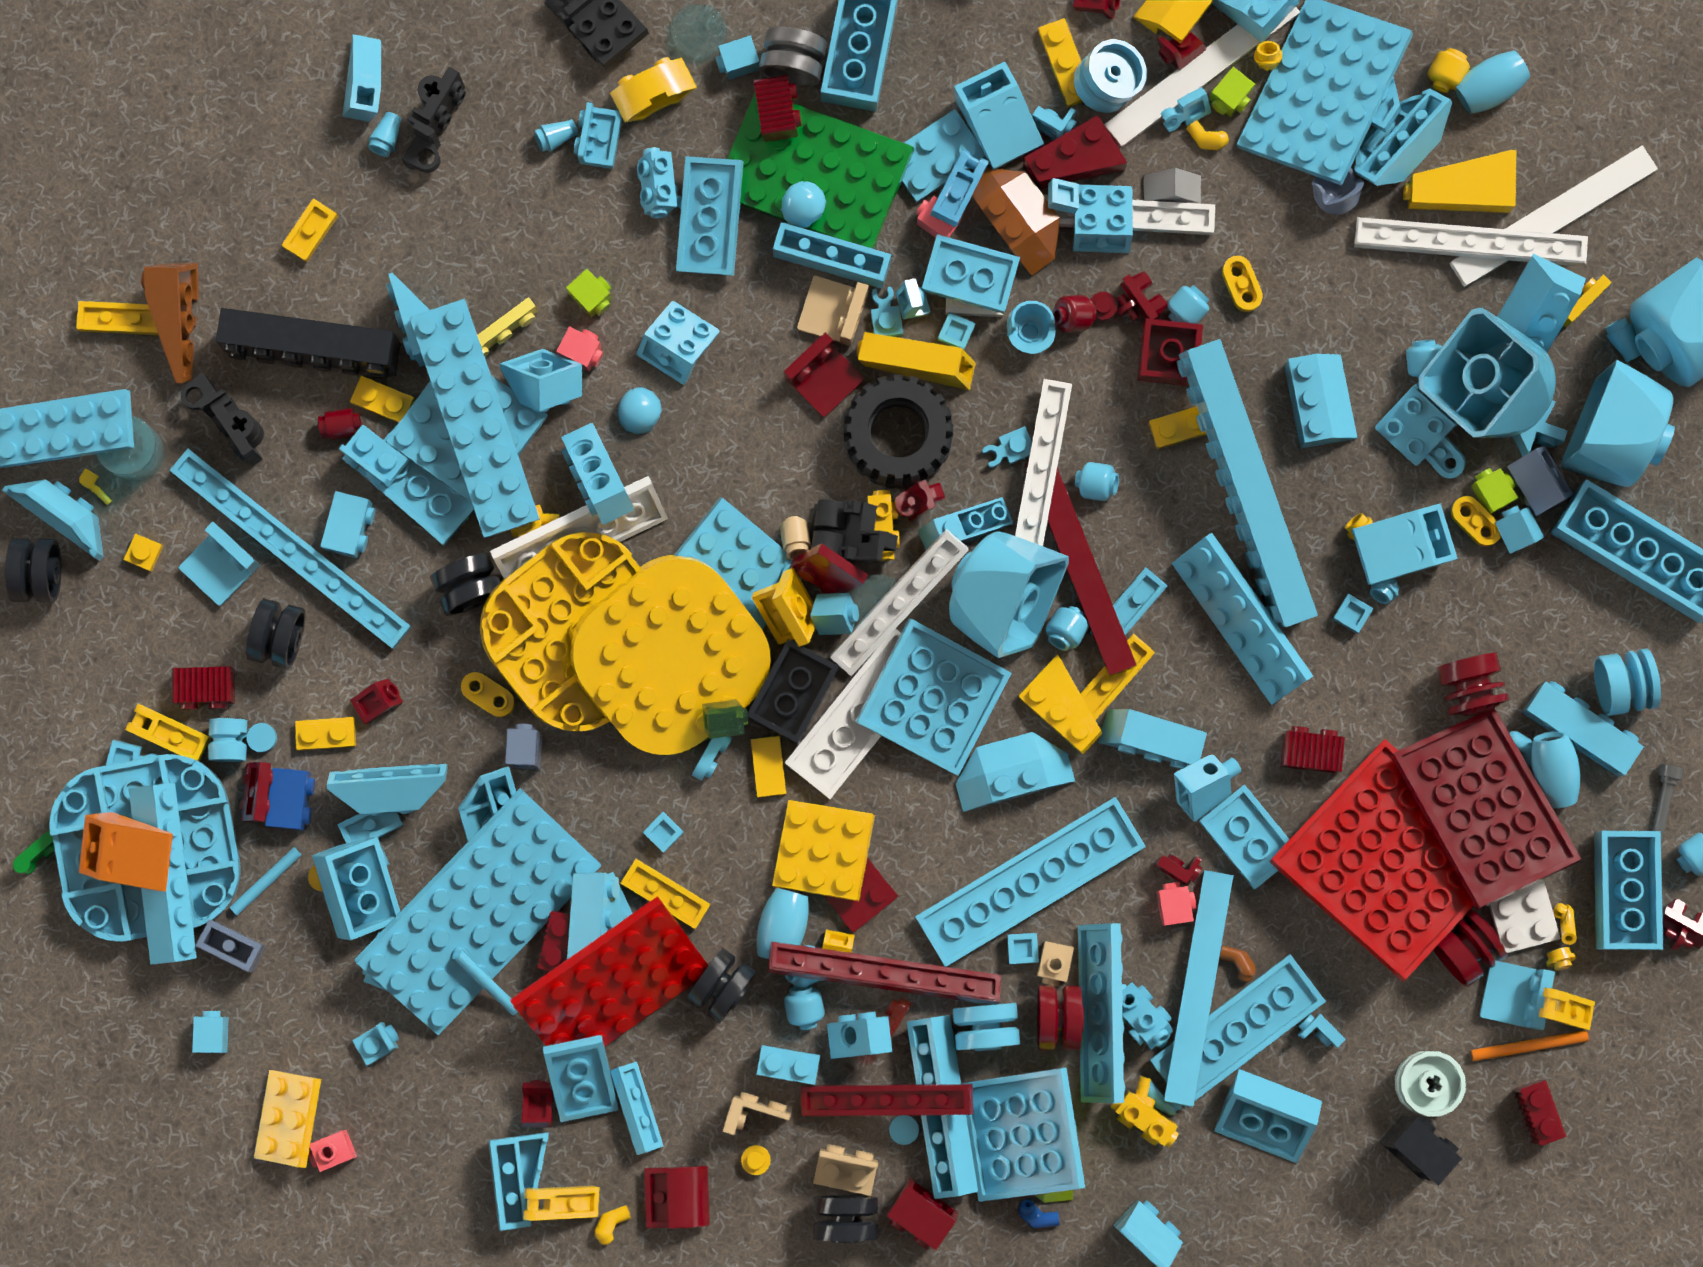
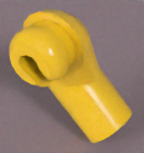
M1198 120L1186 128L1198 146L1203 150H1220L1229 142L1226 132H1206Z
M1558 903L1553 909V914L1555 918L1560 919L1561 939L1564 944L1572 945L1577 940L1574 910L1569 904L1565 906L1562 903Z
M627 1205L601 1215L595 1228V1238L598 1239L600 1244H610L614 1239L613 1231L616 1224L631 1219Z

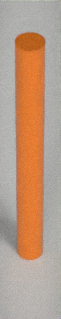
M1587 1030L1474 1049L1470 1050L1474 1062L1588 1042L1589 1037Z

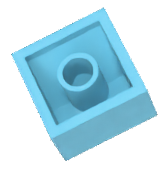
M544 349L500 363V370L519 403L532 408L535 412H547L551 407L568 404L571 400L582 396L581 363Z

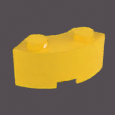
M669 57L657 61L654 67L635 76L628 75L618 81L619 86L611 91L610 94L624 122L643 120L661 108L682 101L697 87L682 58L670 61Z

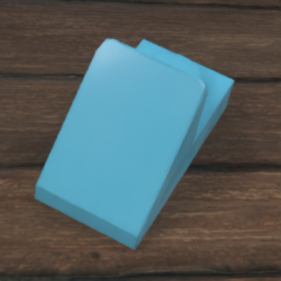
M1538 421L1532 428L1522 434L1513 436L1523 457L1530 453L1534 438L1538 439V444L1554 448V445L1559 446L1565 441L1568 430Z

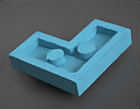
M398 811L385 812L379 816L358 814L337 824L346 843L372 837L380 838L404 826ZM381 846V849H382V853H383V856H384V859H385L386 866H388V865H390V863H389V861H388V859H387V856H386V854H385V852H384V850H383V848H382V846Z

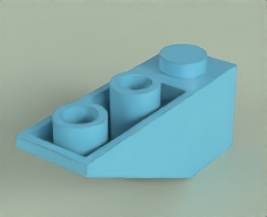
M353 34L342 117L371 122L377 115L379 108L381 40Z
M1001 497L933 519L917 531L925 550H927L946 529L965 544L1012 525L1013 521L1004 499Z

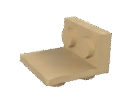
M814 276L797 329L818 337L826 332L833 341L852 346L867 299L869 285L857 282L856 288Z
M741 1092L740 1097L736 1095L733 1097L723 1132L734 1135L737 1129H743L748 1112L743 1111L744 1107L789 1120L791 1113L786 1111L787 1106L784 1104L770 1101L769 1105L758 1103V1096Z
M827 1144L826 1149L820 1148L813 1184L871 1196L876 1169L878 1168V1160L873 1159V1153L856 1150L855 1155L844 1153V1147Z

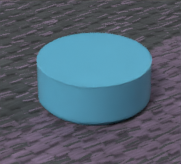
M257 723L249 729L247 743L250 748L257 752H269L277 743V733L270 725Z
M900 1115L892 1120L889 1133L896 1143L908 1145L917 1138L919 1127L911 1116Z

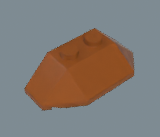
M987 168L972 196L1013 253L1020 257V262L1030 275L1033 276L1055 260L1060 217L1054 209L1048 208V201L1027 172Z

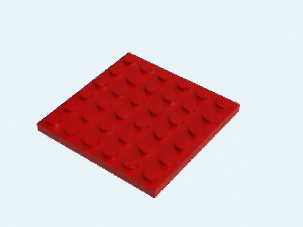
M1384 739L1270 860V863L1404 982L1474 904L1391 758L1393 753L1398 750Z

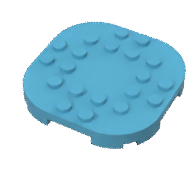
M165 754L91 768L78 774L66 784L52 807L50 836L53 837L63 891V894H61L68 913L79 926L98 938L110 941H129L147 937L141 887L92 878L79 873L85 815L114 812L132 819L129 788L175 783L193 928L206 924L209 919H215L228 907L236 894L240 882V857L226 790L217 775L206 765L186 756Z

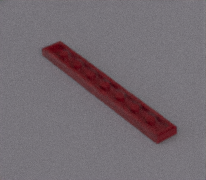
M1025 463L1026 470L1028 468V463ZM1057 468L1047 523L1059 553L1069 556L1067 573L1107 673L1111 677L1135 668L1137 664Z
M773 941L769 948L768 973L988 1005L1000 1003L1001 975Z

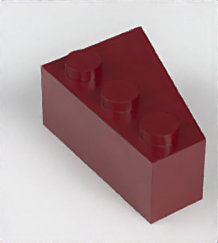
M1098 115L1024 157L1023 162L1025 171L1038 189L1048 188V183L1052 178L1068 182L1087 178L1092 179L1110 173L1125 172L1127 161Z

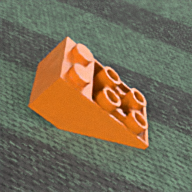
M114 812L85 815L79 873L102 881L166 891L173 833Z

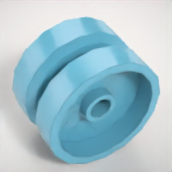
M1116 39L1102 41L1078 64L1074 72V86L1077 95L1085 105L1098 112L1110 113L1118 111L1142 90L1146 81L1147 68L1140 53L1127 42Z
M1016 1003L952 1009L954 1024L957 1026L972 1025L973 1031L958 1032L955 1035L956 1050L1002 1049V1046L1020 1044L1019 1029L1015 1027L1000 1028V1022L1014 1021L1018 1018Z

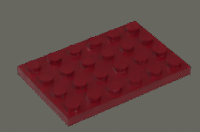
M1496 709L1473 716L1401 749L1391 756L1477 910L1562 871L1581 860Z

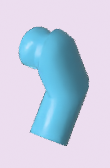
M1511 731L1510 736L1528 767H1531L1533 741L1518 731Z

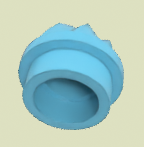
M1393 578L1371 584L1370 595L1381 604H1389L1398 597L1399 585L1397 580Z

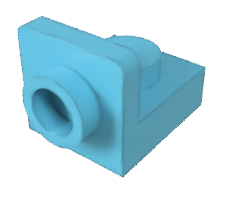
M1040 106L1036 108L1032 115L1038 131L1053 140L1073 130L1077 124V121L1074 120L1076 110L1072 107L1063 120L1053 110L1043 109Z
M916 279L905 280L896 292L903 319L926 316L930 313L926 294L921 290L922 287L917 286Z
M1309 1014L1298 1025L1301 1030L1297 1035L1301 1039H1305L1316 1028L1318 1032L1315 1036L1326 1047L1332 1044L1338 1048L1346 1040L1321 1014H1316L1314 1017Z
M384 1022L377 1024L376 1027L352 1040L366 1066L399 1048L396 1044L399 1037L391 1024L386 1026Z

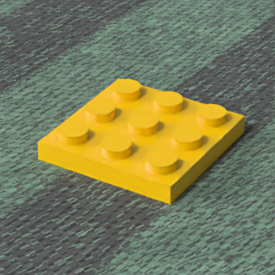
M788 800L772 886L859 901L875 815Z

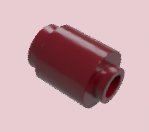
M353 408L325 412L323 416H318L321 438H329L330 441L353 437L362 426L359 412L354 413Z

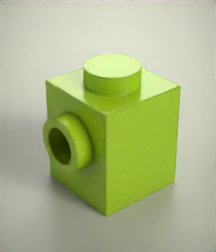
M1233 66L1211 92L1209 98L1212 102L1211 106L1222 115L1226 113L1230 117L1236 110L1241 113L1251 101L1248 96L1252 93L1255 83Z
M588 269L583 271L566 287L568 294L591 318L595 314L598 316L602 315L611 306L609 303L612 300L609 292L612 289L603 277L599 276L596 278Z
M1489 468L1475 476L1477 481L1471 488L1481 505L1490 514L1518 499L1513 490L1515 484L1511 476L1507 472L1503 473L1501 468L1494 472Z

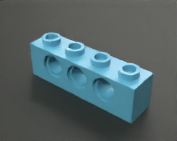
M593 422L562 436L561 438L566 448L561 450L575 481H581L577 485L583 498L587 499L590 497L585 502L592 517L598 514L604 525L634 511L635 509Z

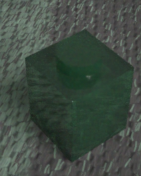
M737 699L702 704L704 730L710 739L744 734V725H748V714L746 707L742 708Z

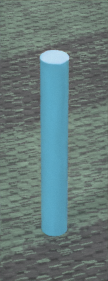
M293 847L229 908L238 916L302 854Z
M458 950L453 955V959L511 1015H515L518 1012L510 1001L512 998L462 950Z

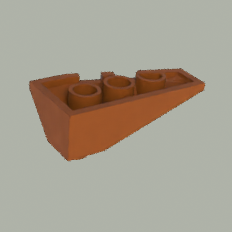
M198 263L146 266L141 275V285L145 289V298L175 382L184 383L192 380L194 342L189 340V335L192 333L193 328L196 327L197 320L191 310L192 301H198L199 295Z

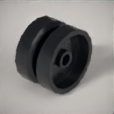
M13 538L7 548L5 560V583L10 601L29 602L34 596L39 603H54L60 592L62 571L61 552L57 540L39 539L34 545L28 538Z
M488 553L476 554L460 559L437 570L430 576L435 591L446 593L440 600L446 616L461 614L484 605L490 593L500 583L498 577L488 576L495 568Z
M263 598L256 608L250 625L246 645L247 659L264 663L270 658L273 666L289 670L296 659L302 640L306 619L305 609L288 605L282 610L279 602Z
M724 948L715 956L686 998V1001L693 1006L701 1008L711 996L715 999L707 1010V1016L719 1024L730 1010L733 1011L748 990L747 986L756 974L755 970L743 963L736 968L732 975H729L728 972L735 963V956Z
M814 1196V1213L819 1216H832V1220H819L814 1223V1240L832 1241L833 1243H858L859 1241L878 1240V1223L872 1220H860V1216H872L878 1213L877 1196Z

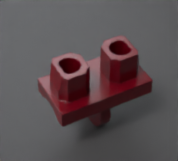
M1144 271L1133 277L1128 274L1122 278L1123 282L1120 285L1131 301L1128 300L1124 293L1117 297L1122 305L1117 311L1118 315L1122 317L1128 313L1132 321H1135L1140 317L1135 310L1137 308L1144 320L1146 318L1157 320L1168 304L1160 293L1150 300H1147L1142 292L1153 285L1148 274Z
M923 480L898 494L894 499V509L900 516L908 517L909 521H912L935 508V503L944 500L945 495L940 483L928 486L926 480Z
M1673 899L1662 910L1664 936L1672 939L1669 948L1677 951L1682 945L1689 950L1692 946L1700 949L1703 946V913L1695 914L1692 920L1684 916L1687 909L1686 903L1678 899Z

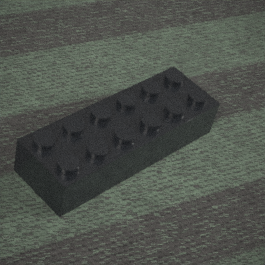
M221 308L215 341L224 352L229 353L228 357L232 359L246 360V356L257 357L258 362L274 364V360L285 361V365L302 368L303 364L314 365V369L330 372L332 367L342 369V373L357 376L359 371L368 372L371 377L377 379H387L388 375L396 376L401 345L395 333L389 330Z

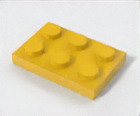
M269 1070L254 1154L255 1159L306 1168L321 1079Z

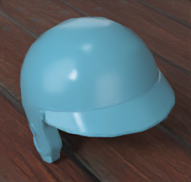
M1026 301L1015 306L1007 319V337H1009L1011 343L1018 350L1030 354H1037L1049 348L1055 338V320L1052 311L1045 304L1038 301Z

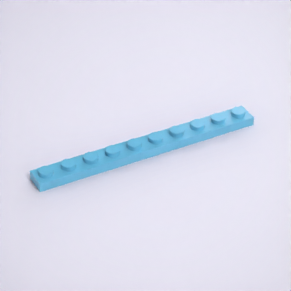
M187 449L170 469L173 474L393 650L412 628L190 449Z

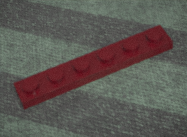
M973 1084L801 1086L802 1116L974 1114Z

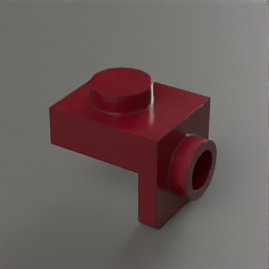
M532 1080L522 1083V1128H552L554 1094L551 1083L543 1080Z

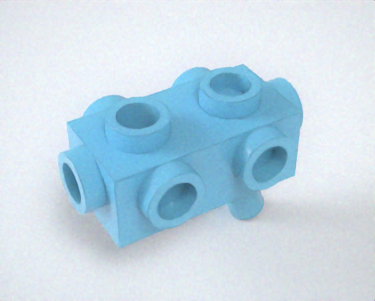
M656 147L643 150L644 156L638 160L637 176L641 181L642 188L640 202L644 209V214L650 215L651 218H664L676 207L681 209L682 197L677 195L678 189L674 181L671 152L660 151Z
M1133 982L1128 986L1122 984L1124 997L1122 1022H1127L1132 1028L1129 1031L1130 1035L1139 1045L1145 1043L1151 1050L1155 1046L1159 1048L1165 1047L1170 1034L1173 1032L1172 1027L1168 1023L1172 1019L1161 1005L1155 1008L1150 1001L1153 997L1143 985L1137 988Z

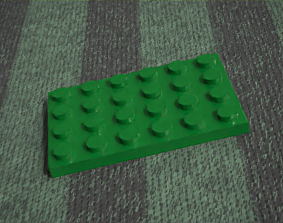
M755 93L728 156V159L744 161L740 205L787 222L781 211L782 198L785 192L795 183L809 181L815 183L823 191L826 205L822 217L804 229L874 249L914 153V147L794 104V110H800L802 127H797L798 137L765 142L761 133Z

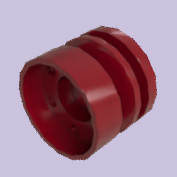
M1497 652L1477 655L1437 667L1441 686H1455L1456 688L1455 692L1444 697L1445 702L1459 699L1460 703L1447 708L1449 716L1474 715L1493 710L1500 704L1509 701L1508 693L1494 695L1493 693L1494 690L1505 687V682L1490 681L1491 676L1502 671Z
M1471 909L1465 914L1463 920H1460L1454 928L1457 934L1450 931L1433 949L1448 971L1465 987L1471 986L1483 976L1479 961L1489 968H1493L1496 966L1494 958L1502 961L1507 957V952L1494 929Z

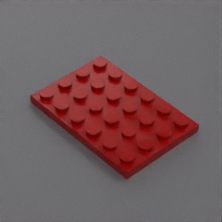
M657 896L517 994L510 1001L545 1046L602 1035L605 1047L696 983L709 965Z

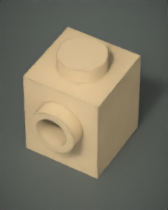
M1047 941L1043 942L1037 977L1043 978V984L1059 987L1060 982H1067L1074 947Z

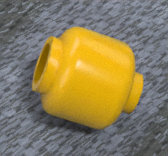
M1446 48L1445 51L1436 53L1427 73L1428 78L1433 82L1432 87L1443 93H1448L1449 89L1455 90L1456 86L1460 84L1464 76L1469 72L1470 65L1466 61L1467 56L1452 48Z

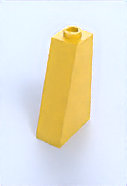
M1509 150L1415 173L1411 176L1408 183H1404L1403 200H1408V209L1510 213L1516 203V150Z
M864 332L863 339L857 345L858 360L865 367L970 390L976 363L962 348Z

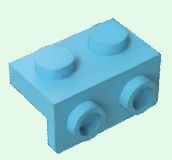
M587 102L586 110L580 111L579 127H582L581 138L576 137L574 154L578 155L580 164L614 169L622 116L619 111L597 108L590 102Z

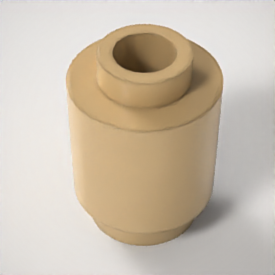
M798 516L786 518L779 527L781 541L787 558L793 560L795 557L810 550L812 545L808 522Z

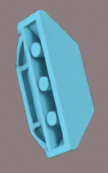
M1427 89L1420 95L1401 101V111L1386 133L1373 127L1366 134L1355 157V173L1376 186L1404 182L1441 141L1452 105L1451 99L1432 89Z
M45 479L8 485L3 488L2 491L88 554L99 561L102 560L104 555L98 516L91 512L94 507L81 497L75 501L69 496L71 490L59 481H56L53 485Z
M1030 732L976 747L956 782V788L962 810L966 812L1075 782L1068 753L1035 733Z
M425 764L356 769L344 772L335 771L329 774L327 790L360 814L379 816L385 812L396 811L401 814H408L419 810L445 782L448 768L447 764Z
M509 767L481 775L458 807L467 841L516 793Z

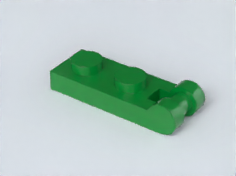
M50 830L15 858L13 868L16 872L31 874L35 871L36 862L43 856L49 858L55 854L53 837L50 836Z

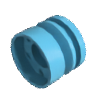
M1640 649L1637 653L1634 651L1626 652L1624 662L1617 653L1595 658L1594 680L1600 706L1606 716L1628 713L1630 702L1636 711H1642L1645 707L1648 710L1659 707L1661 702L1660 677L1655 659L1649 649Z

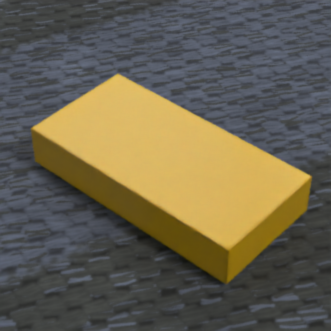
M780 736L751 739L757 798L785 795L786 787Z

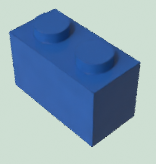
M272 768L273 781L270 786L268 799L270 809L266 816L265 826L305 831L306 825H310L312 818V808L308 807L309 796L314 795L315 778H311L312 773L308 771Z

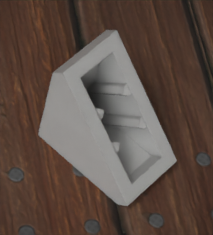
M1178 168L1145 174L1144 201L1201 204V175Z

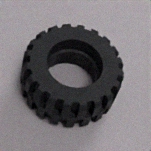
M894 375V378L886 379L883 376L877 378L876 383L872 385L868 383L862 387V392L859 395L856 394L851 400V405L847 408L843 425L844 445L850 462L854 463L857 471L862 476L866 475L870 478V482L876 485L878 483L884 484L886 488L894 489V486H902L903 489L910 488L912 484L923 480L927 481L928 477L934 476L940 470L941 465L946 462L953 438L952 414L950 408L946 407L943 396L940 393L934 392L932 385L929 383L924 385L919 382V378L913 376L910 379L902 378V375ZM890 407H905L915 411L921 417L925 426V439L922 446L914 454L896 458L887 456L876 448L871 437V427L874 419L881 411Z

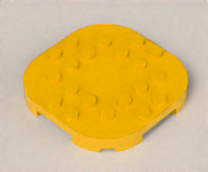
M580 532L554 540L500 582L490 593L481 613V640L484 650L493 665L527 708L539 720L552 727L567 731L592 730L610 721L584 689L572 667L570 651L574 628L582 614L592 604L594 606L641 570L640 566L631 556L632 553L624 545L603 534Z
M667 555L645 563L639 567L641 569L597 605L594 606L592 604L582 614L574 628L570 651L572 667L578 680L619 733L638 749L658 755L677 754L697 746L714 733L719 726H723L747 707L757 697L767 679L771 660L769 644L763 630L724 579L713 568L696 558Z

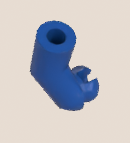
M1025 1199L1021 1201L1018 1207L1019 1215L1030 1227L1036 1229L1059 1226L1058 1211L1043 1213L1032 1200Z

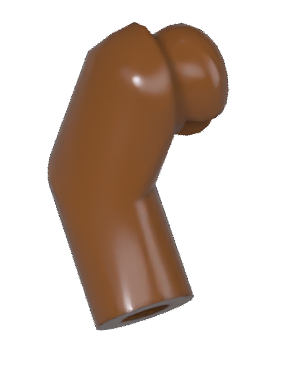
M1221 945L1219 959L1234 963L1238 969V979L1243 982H1250L1253 979V975L1256 974V966L1248 953Z

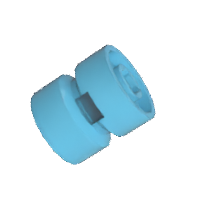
M234 718L209 719V736L213 738V742L208 744V760L216 762H245L247 745L242 742V739L247 737V720Z

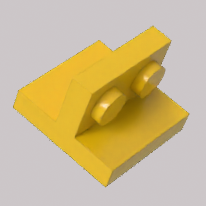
M791 568L783 571L779 583L755 591L751 598L778 645L787 642L788 639H795L800 647L810 642L815 630V625L810 617L814 603L795 569Z

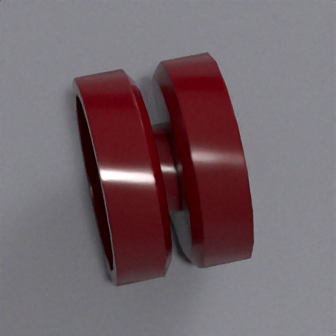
M1039 985L1037 995L1038 1050L1053 1051L1057 1045L1058 1032H1061V1045L1064 1050L1080 1051L1084 1028V1007L1082 1005L1081 987L1065 986L1061 994V1004H1058L1055 987L1053 985Z

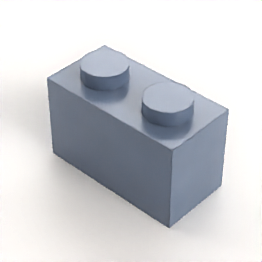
M1545 446L1533 450L1507 466L1515 486L1520 487L1525 496V505L1529 506L1536 516L1574 496Z
M515 724V729H507L505 764L510 768L540 770L542 734L531 724Z
M210 919L195 945L251 973H254L267 947Z

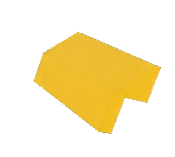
M1146 0L1133 18L1155 34L1161 29L1181 44L1214 0Z

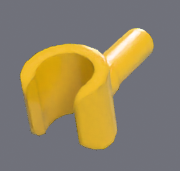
M84 469L79 477L80 483L95 493L108 506L112 500L95 485L99 476L88 469Z

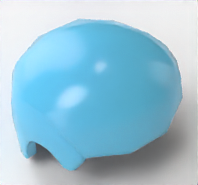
M801 181L790 186L782 198L781 211L784 219L796 227H809L813 222L820 219L822 213H824L826 205L824 193L815 183L809 181Z
M635 387L626 392L620 399L617 411L619 423L626 431L636 435L648 433L660 419L662 409L660 399L653 391L643 387Z

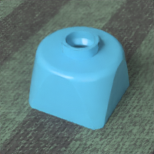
M1696 257L1636 299L1630 306V320L1636 334L1635 343L1644 360L1654 370L1661 371L1674 383L1685 387H1690L1703 379V261Z
M1484 308L1472 309L1419 376V389L1473 438H1505L1516 436L1529 430L1548 410L1556 386L1555 369L1548 353L1526 335Z
M1618 360L1614 361L1594 381L1560 467L1623 487L1633 486L1643 475L1649 463L1654 466L1659 465L1671 443L1675 426L1668 424L1673 406L1672 393L1661 384Z
M994 532L986 536L972 552L964 556L954 573L951 585L953 591L949 603L951 622L974 642L998 658L1032 648L1039 638L1069 564V556L1003 532Z

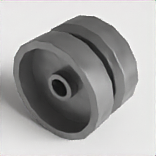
M784 26L768 28L763 45L768 52L762 53L758 71L767 78L788 75L790 83L795 82L796 86L817 85L822 72V66L818 61L823 60L825 57L826 40L815 33L798 28Z

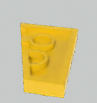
M1058 654L1018 696L1020 700L1081 754H1084L1103 734Z

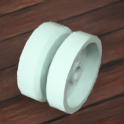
M1419 1051L1408 1056L1399 1065L1395 1075V1091L1400 1102L1409 1111L1423 1116H1443L1452 1112L1462 1102L1466 1091L1465 1075L1461 1066L1451 1056L1438 1051ZM1427 1078L1433 1081V1086L1428 1089L1429 1085L1426 1083Z

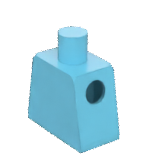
M1208 755L1174 773L1177 803L1193 822L1199 820L1230 796V779L1241 773V767L1234 758H1230L1221 763L1214 755Z

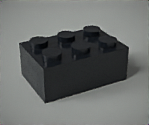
M788 639L746 715L747 719L799 746L835 680L840 666L803 646L799 647L797 643Z
M1413 1115L1411 1117L1401 1116L1379 1141L1380 1144L1423 1182L1437 1186L1445 1180L1462 1160L1457 1154L1459 1148L1446 1137L1443 1139L1433 1133L1436 1128L1424 1117H1414Z

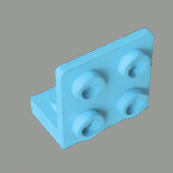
M1079 184V209L1075 213L1073 251L1130 253L1133 236L1132 187Z
M672 301L644 333L636 355L685 385L692 374L696 361L718 336L719 329L675 301Z
M1418 382L1375 426V429L1410 462L1417 466L1458 423L1419 389Z
M212 522L205 529L210 535L179 566V569L218 606H222L261 565L224 530Z
M1495 960L1496 966L1488 968L1480 1017L1530 1029L1544 1030L1546 1019L1540 1018L1538 1015L1540 1008H1543L1545 997L1542 996L1544 987L1552 989L1555 972L1545 969L1537 970Z

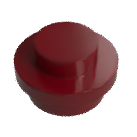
M1098 292L1091 297L1090 300L1096 308V319L1108 320L1115 315L1117 301L1112 294Z

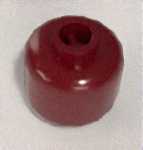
M1080 294L1059 298L1052 311L1057 327L1065 333L1086 331L1090 329L1096 319L1094 303L1087 296Z

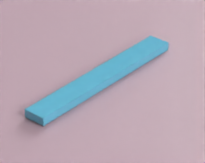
M1204 870L1164 1102L1188 1107L1194 1106L1233 875Z

